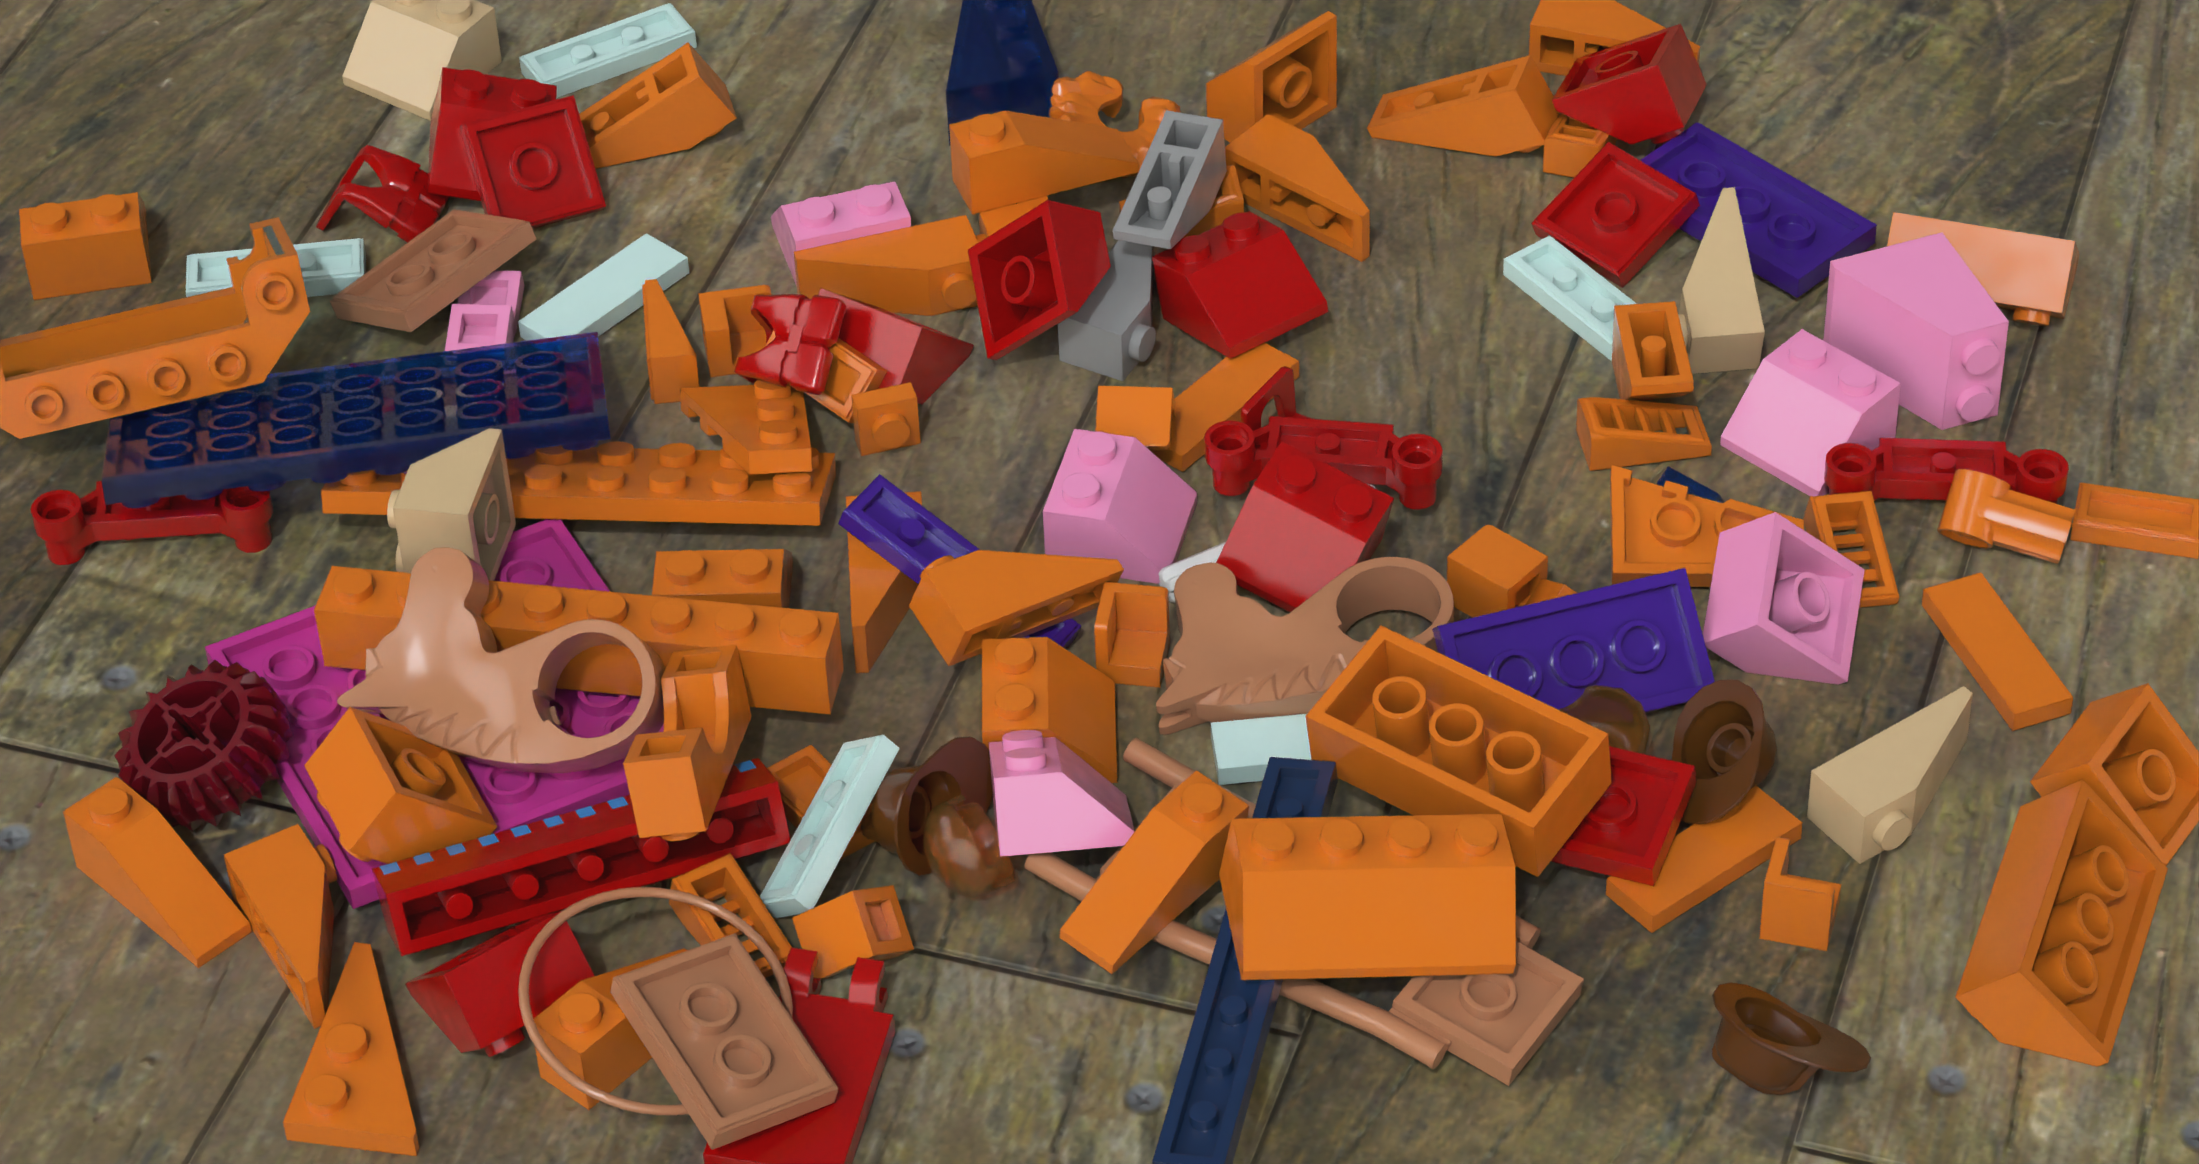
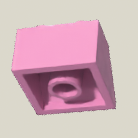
M894 181L880 185H868L861 189L824 197H811L804 201L781 205L771 216V222L797 287L794 251L911 227V216Z
M1801 329L1762 360L1721 435L1720 445L1810 497L1826 495L1829 493V487L1824 481L1825 460L1827 452L1832 447L1843 443H1856L1873 450L1879 447V438H1895L1901 383Z
M1074 429L1043 509L1045 554L1118 559L1124 568L1120 578L1159 584L1160 570L1177 562L1198 502L1197 492L1135 437Z
M1776 512L1720 532L1703 629L1706 648L1746 673L1837 685L1848 682L1865 569Z
M1018 730L1004 734L1002 741L989 742L994 816L1000 857L1124 846L1135 832L1126 795L1056 737L1043 738L1040 731Z

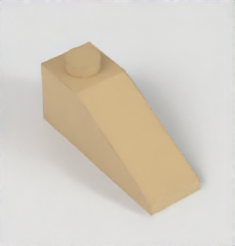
M1735 187L1722 189L1682 289L1678 315L1692 374L1756 369L1760 365L1765 330Z
M1963 686L1811 770L1807 818L1859 864L1884 850L1890 851L1900 846L1907 837L1912 835L1967 741L1973 693Z

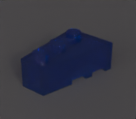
M1032 0L962 1L946 87L949 146V124L973 119L978 115L993 114L1006 110L1050 118L1049 110L1052 107L1050 98L1053 96L1051 89L1054 81L1059 78V72Z

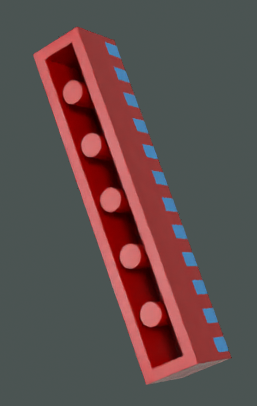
M755 758L732 765L707 830L686 840L667 841L661 836L639 838L630 795H626L372 868V873L386 929L400 955L405 956L563 910L576 902L602 892L621 888L641 887L676 877L730 853L734 859L789 844L791 838L778 781L761 760Z

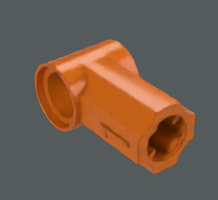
M1967 469L1955 471L1937 528L1938 533L1951 540L1974 547L1991 548L1993 545L2048 562L2059 563L2075 509L2010 490L2011 486L2008 483L1985 473Z

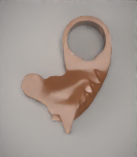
M440 547L428 551L415 563L411 571L404 611L397 627L380 641L377 648L366 649V679L342 694L337 700L340 706L347 709L353 707L370 714H384L390 721L406 726L416 737L443 750L471 760L523 772L570 773L599 768L626 758L637 734L660 731L664 724L661 677L665 671V666L658 654L628 629L619 624L599 619L576 621L498 652L492 629L481 618V611L489 594V581L485 570L479 563L462 551L449 547ZM615 644L629 648L635 655L642 674L640 700L631 717L621 727L603 736L582 738L570 735L559 726L562 724L557 715L556 707H550V701L555 700L557 682L565 666L577 654L593 646Z
M1403 557L1374 558L1348 568L1292 612L1279 617L1268 612L1257 601L1239 596L1235 575L1227 567L1211 562L1186 569L1176 580L1174 586L1178 630L1181 638L1174 646L1172 656L1168 659H1163L1166 691L1156 702L1157 713L1164 714L1158 725L1159 733L1163 735L1172 734L1205 722L1307 714L1368 641L1358 642L1345 634L1346 631L1359 619L1375 612L1403 610L1416 613L1428 619L1432 625L1421 634L1410 639L1438 652L1432 629L1439 625L1455 622L1453 594L1448 582L1432 567L1413 559Z

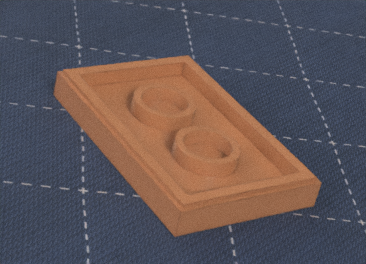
M452 210L335 295L330 303L337 319L412 332L537 239L529 221Z
M735 933L613 977L610 993L712 1150L835 1103L838 1092L837 1085Z

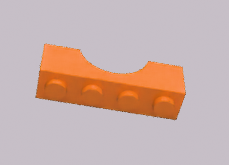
M737 645L672 653L661 677L664 731L637 734L623 763L639 838L661 836L667 841H681L707 830L752 717Z

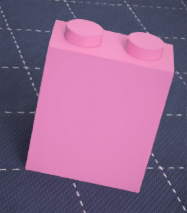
M1943 233L1830 261L1823 341L1900 382L1899 405L1941 430L1998 415L2009 321Z

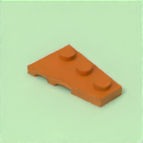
M759 379L754 382V385L680 388L681 411L688 418L699 416L700 429L708 436L719 434L722 437L723 450L748 474L812 472L811 442L803 392L797 391L789 384L785 388Z
M1611 465L1612 585L1685 568L1690 587H1711L1720 532L1769 515L1775 511L1733 499L1719 503L1688 494V486L1667 480L1664 486L1633 478L1632 470ZM1778 513L1804 530V520Z

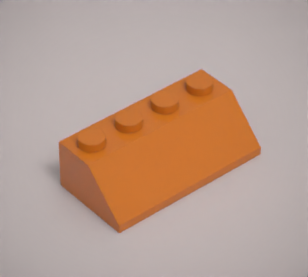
M2083 779L2020 806L1955 998L2000 1043L2098 1067L2109 1062L2168 868Z
M1502 814L1231 819L1219 877L1241 980L1513 974L1516 966L1515 863Z

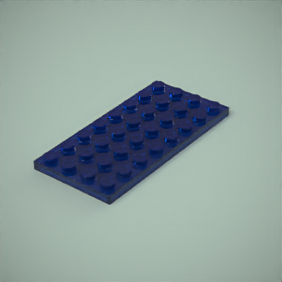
M598 332L268 374L264 382L110 418L102 474L105 504L122 503L123 506L128 508H140L158 502L160 497L185 494L188 499L202 500L219 495L223 489L248 486L252 491H270L282 487L286 481L311 478L316 483H332L346 478L352 472L374 470L375 473L380 475L399 474L407 471L411 464L489 428L502 430L505 455L508 459L529 456L536 451V448L561 445L563 449L576 451L594 447L598 444L599 440L611 439Z

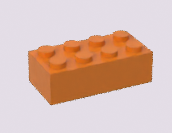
M1382 625L1305 716L1311 760L1336 762L1337 777L1411 815L1502 814L1515 866L1536 877H1539L1612 783L1608 733Z

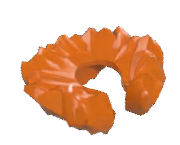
M1086 71L1076 78L1067 76L1058 78L1054 81L1051 89L1053 96L1050 98L1052 107L1049 110V117L1107 127L1100 120L1098 113L1101 110L1106 116L1115 118L1122 106L1124 88L1119 80L1101 76L1092 71ZM1154 96L1142 101L1139 111L1138 129L1128 132L1119 131L1138 161L1139 170L1166 110L1181 113L1180 106L1176 102ZM1137 172V173L1130 174V175L1122 176V178L1124 179V178H1127V177H1129V176H1135V175L1138 174V172Z

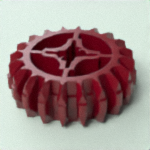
M216 660L211 662L204 671L191 664L185 677L179 680L167 675L166 687L157 694L146 691L148 703L145 707L129 711L133 726L123 729L118 733L122 742V748L118 750L114 757L121 770L118 774L119 778L158 809L172 828L180 824L192 832L199 827L203 820L217 827L223 814L228 811L241 816L242 804L251 797L263 800L260 788L267 781L280 779L275 764L283 762L290 757L286 748V742L293 736L289 727V721L287 720L289 714L285 710L286 706L265 678L259 677L255 671L250 672L237 662L227 667Z

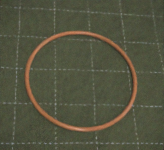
M657 887L621 888L602 892L572 904L550 920L532 942L522 964L518 993L523 1023L535 1048L559 1076L586 1095L605 1104L641 1114H688L683 1104L655 1105L635 1102L611 1095L590 1085L571 1072L555 1057L537 1029L529 1000L530 975L537 954L545 941L559 926L577 913L592 906L623 898L654 897L688 903L721 917L744 933L764 955L777 979L782 1004L791 1018H793L790 986L777 956L767 942L749 924L726 908L690 893Z

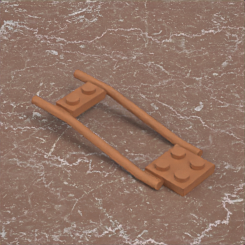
M1134 738L1129 743L1123 755L1125 762L1171 787L1172 789L1167 795L1195 772L1193 769L1138 738ZM1224 788L1249 805L1248 818H1252L1256 804ZM1120 846L1100 868V875L1097 879L1050 852L1029 854L1025 862V869L1082 901L1123 846ZM1516 915V966L1513 974L1413 976L1393 1000L1392 1008L1389 1011L1313 979H1283L1279 995L1375 1035L1432 1069H1435L1440 1064L1447 1050L1509 1086L1580 997L1584 979L1532 950L1539 938L1541 929ZM1174 920L1152 939V941L1210 965L1217 940L1212 936Z

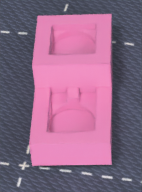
M493 271L458 297V304H452L445 346L446 359H507L515 337L525 285L521 271Z

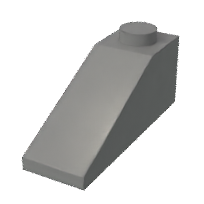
M1166 110L1112 230L1113 239L1172 249L1210 211L1227 172L1223 119Z
M1118 240L1108 252L1111 264L1110 269L1079 311L1058 323L1059 361L1124 381L1139 361L1144 362L1148 359L1155 344L1156 331L1152 327L1154 295L1152 256L1155 255L1154 246Z

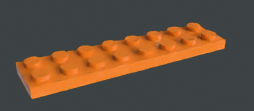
M364 436L353 442L348 441L321 489L323 513L387 515L390 495L393 490H400L410 465L454 444H450L449 440L440 437L423 438L414 443H393L382 436ZM503 439L515 518L820 526L836 477L835 453H819L813 447H811L812 472L748 474L723 448L721 450H695V447L690 444L671 443L659 449L634 448L632 444L621 441L607 442L598 447H573L570 442L563 440L544 441L537 446L511 445L509 441Z

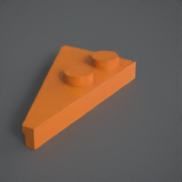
M354 942L283 1120L287 1140L417 1156L420 1149L417 1131L371 944Z

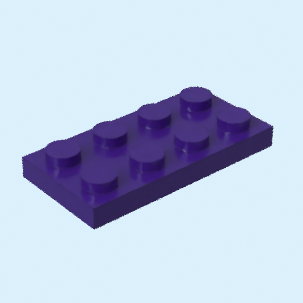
M1698 122L1640 160L1696 193L1700 206L1679 229L1699 241L1703 239L1722 189L1735 187L1752 272L1796 298L1829 276L1830 261L1862 253L1875 244L1877 224Z
M1685 568L1439 625L1432 629L1438 653L1591 726L1685 704L1702 687L1715 682Z

